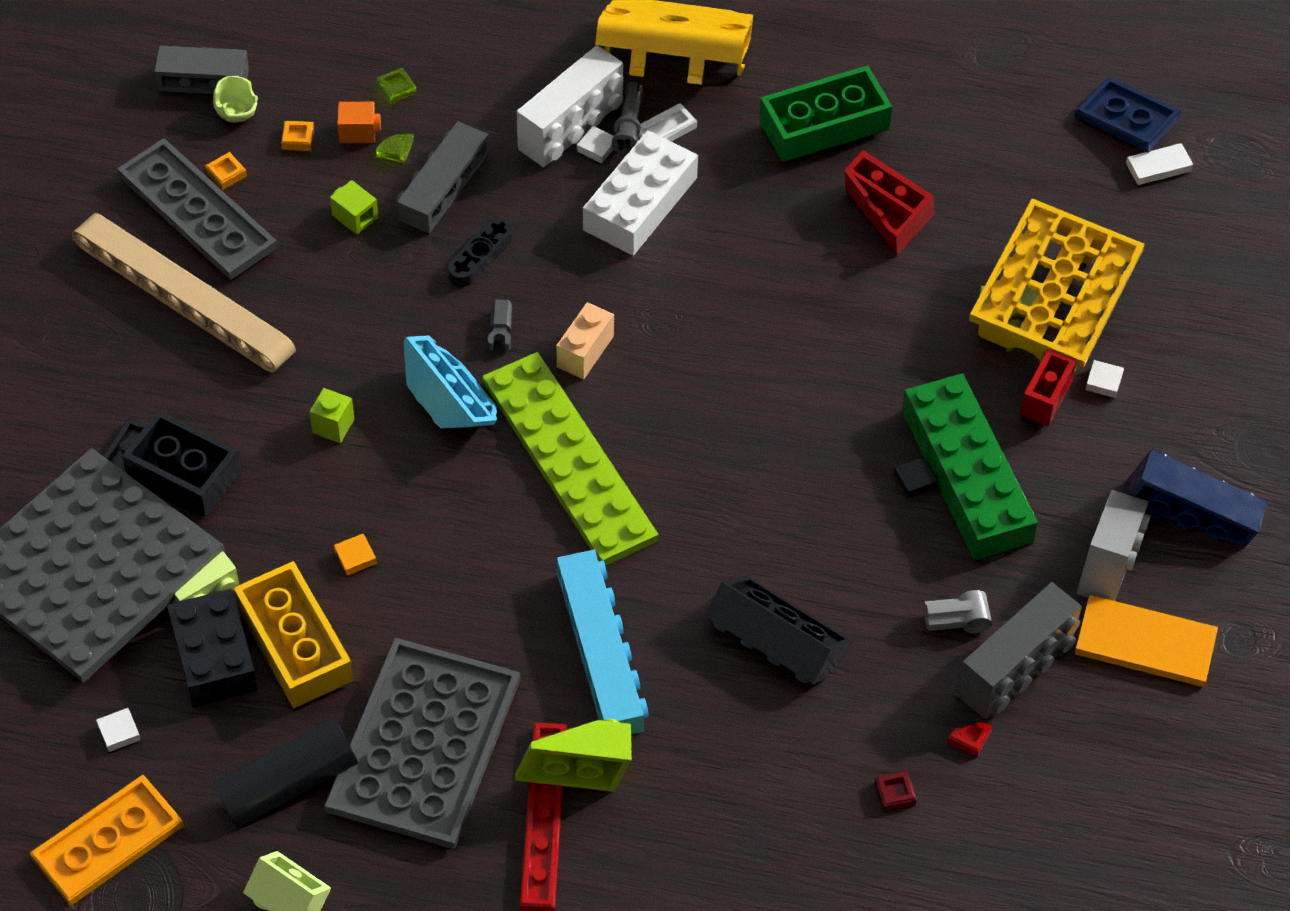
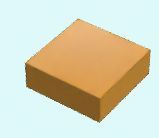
M284 121L281 140L282 150L311 151L314 122Z
M230 152L205 165L206 173L222 191L247 177L246 169Z
M364 534L334 545V551L347 576L377 564L376 557Z

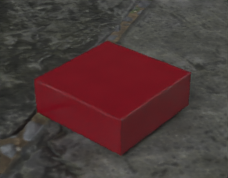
M908 770L875 777L874 784L883 812L916 805L917 798Z

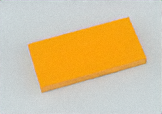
M1089 595L1075 655L1204 687L1218 627Z
M141 775L30 852V856L66 902L72 906L183 828L184 823L144 775Z

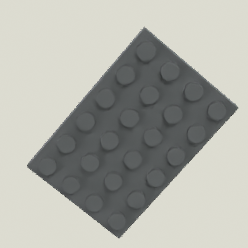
M394 638L350 744L359 764L337 775L325 804V812L455 850L521 679L520 672Z

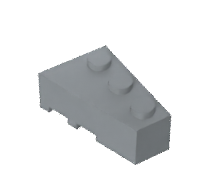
M1111 490L1090 544L1077 590L1078 595L1089 598V595L1116 601L1126 570L1132 571L1137 552H1139L1151 515L1145 514L1149 501Z

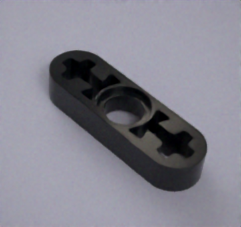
M494 218L488 221L452 258L448 264V276L453 285L465 287L472 284L512 242V225L508 220ZM477 248H485L489 251L485 256H476L472 253Z

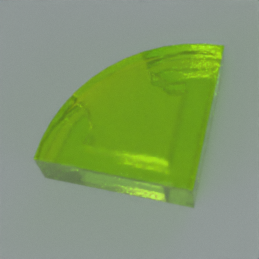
M397 134L388 137L377 147V157L405 163L414 142L413 134Z

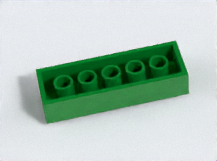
M964 374L905 389L902 413L927 465L937 479V485L974 561L1033 544L1038 521Z

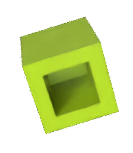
M352 180L343 187L336 189L332 196H330L332 216L356 235L379 218L377 199Z
M323 388L309 411L312 433L338 443L342 442L354 422L352 398Z

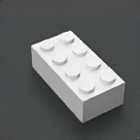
M596 45L517 110L518 150L544 168L552 160H557L571 144L577 143L592 126L596 127L608 113L618 109L623 102V62Z
M647 130L583 207V230L634 256L697 179L698 155Z

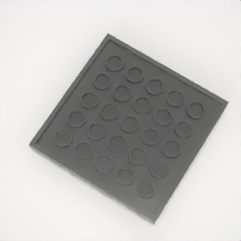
M91 448L0 528V618L84 683L176 598L175 593L217 555L222 551L225 553L226 550L221 542Z

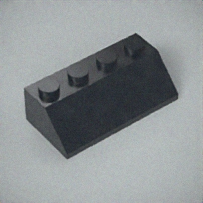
M747 575L721 582L705 614V617L713 621L712 625L716 629L736 635L740 638L739 642L749 649H758L767 655L766 659L779 667H787L794 672L793 675L796 679L806 684H815L825 680L854 642Z

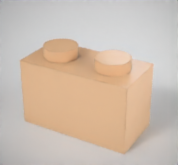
M587 302L556 345L557 368L584 380L614 337V314Z

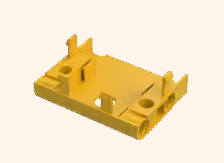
M612 0L599 17L595 45L605 46L604 50L610 54L611 47L632 50L629 75L644 77L647 52L690 57L687 83L702 85L705 60L738 64L737 75L740 76L745 68V64H742L751 39L753 15L738 13L732 10L657 0Z

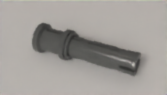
M637 82L626 84L621 117L616 120L614 125L616 134L612 138L611 146L613 150L621 155H627L638 142L636 137L641 130L638 115L643 87L640 85L637 91Z

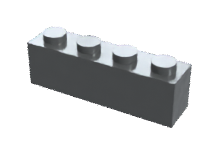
M459 121L456 122L451 130H447L438 148L432 150L428 155L423 168L414 173L408 188L399 193L396 199L398 220L430 234L488 156V134Z

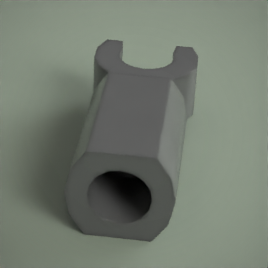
M495 299L492 302L490 333L488 335L489 351H493L494 343L497 341L505 343V351L511 349L512 303L509 300Z

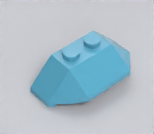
M430 336L405 338L403 343L407 387L414 394L416 400L429 413L436 425L440 428H457L495 424L497 421V406L459 360L447 350L435 345L436 341Z

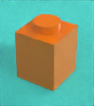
M339 102L337 123L339 143H375V131H381V115L375 114L374 102Z

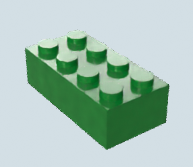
M867 65L761 97L759 121L783 163L890 130L892 105Z

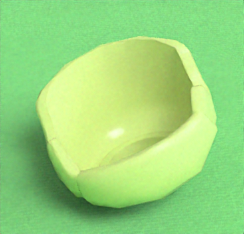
M226 76L217 82L213 93V106L222 119L236 123L244 122L254 115L258 96L253 93L249 80L239 76Z

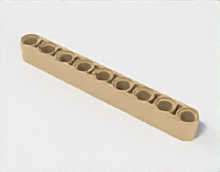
M93 213L72 232L73 240L82 250L266 371L274 373L295 353V346L286 335L102 215Z

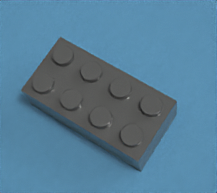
M1053 582L1048 584L963 661L956 695L985 720L994 712L997 714L1001 713L1016 692L1022 693L1029 687L1033 679L1032 677L1038 672H1046L1053 664L1055 656L1060 652L1066 653L1071 649L1076 641L1074 635L1080 625V620L1078 619L1082 606Z

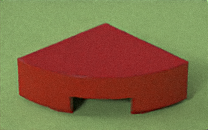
M979 722L975 725L958 727L949 735L947 743L978 757L992 732L993 726Z

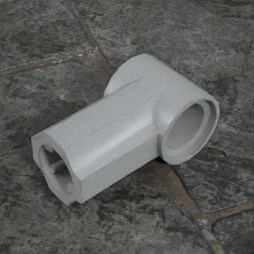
M967 591L957 599L924 602V620L928 631L963 628L968 633H981L992 626L987 596L983 591Z

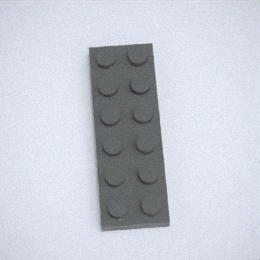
M165 138L117 168L118 176L230 280L278 248L277 240Z

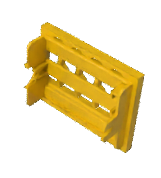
M1031 199L973 307L969 321L979 325L978 335L981 338L1007 348L1006 352L1011 351L1015 347L1024 349L1039 359V363H1041L1049 348L1077 359L1076 367L1084 368L1143 252L1145 244ZM1026 224H1027V225H1028V226H1027V230H1026L1025 234H1022V232H1023V230H1024V228H1025V226H1026ZM1051 240L1058 245H1062L1055 260L1043 256ZM1016 247L1013 257H1010L1013 248ZM1096 259L1089 275L1078 270L1082 262L1092 264L1093 260ZM1038 264L1045 268H1050L1043 283L1031 279ZM1126 265H1128L1127 268H1126V270L1123 272V274H1121L1122 271H1123V269H1124V267H1125ZM1003 270V275H1002V277H1001V279H1000V281H999V280H997V278L999 277L1001 271ZM1073 278L1084 282L1077 298L1066 294ZM1026 287L1038 292L1030 307L1019 303ZM1116 288L1115 291H1114V293L1112 294V296H1111V298H1110V295H1111L1113 289ZM991 294L988 304L984 303L988 295ZM1061 302L1072 306L1065 321L1054 317ZM1014 310L1021 315H1026L1020 328L1008 324ZM1049 325L1060 330L1053 342L1043 339ZM1092 335L1087 345H1085L1089 336Z

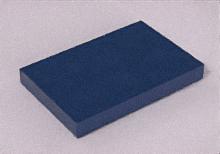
M1108 77L1075 110V118L1149 153L1182 118V111Z

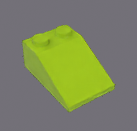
M614 719L596 720L530 743L515 773V780L614 792L632 760L631 724L620 723Z

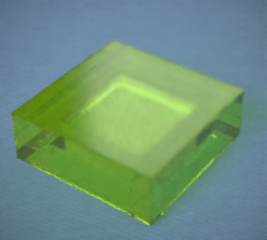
M403 67L377 77V85L390 104L416 93V86Z

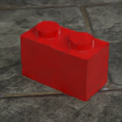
M1048 348L1024 393L1020 415L1049 427L1073 381L1077 359Z

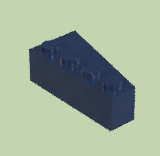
M1152 449L1128 477L1123 490L1124 494L1149 501L1145 514L1151 515L1150 519L1157 521L1158 516L1168 518L1177 522L1176 527L1186 530L1188 528H1202L1207 536L1245 547L1259 533L1267 501L1256 497L1253 493L1238 489L1227 484L1222 479H1216L1198 471L1193 466L1185 465L1164 453L1156 452Z

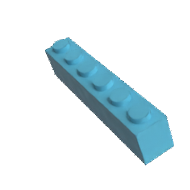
M595 549L557 557V577L598 719H614L620 723L631 724V734L644 732V718L649 717L648 707L645 698L639 699L637 690L640 689V681L637 671H631L628 663L632 661L628 642L622 643L620 634H624L623 624L620 615L614 616L612 607H615L613 590L605 586L604 580H607L604 561L598 562Z

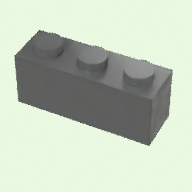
M160 45L154 71L158 91L213 94L217 82L226 76H239L248 79L247 51Z

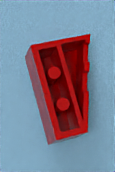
M864 150L844 170L846 191L898 256L934 216V196Z

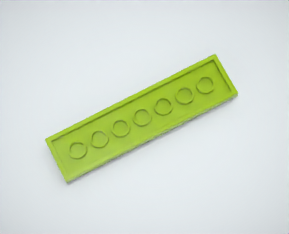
M538 352L483 375V384L591 550L595 549L598 562L604 561L605 566L659 541V534Z

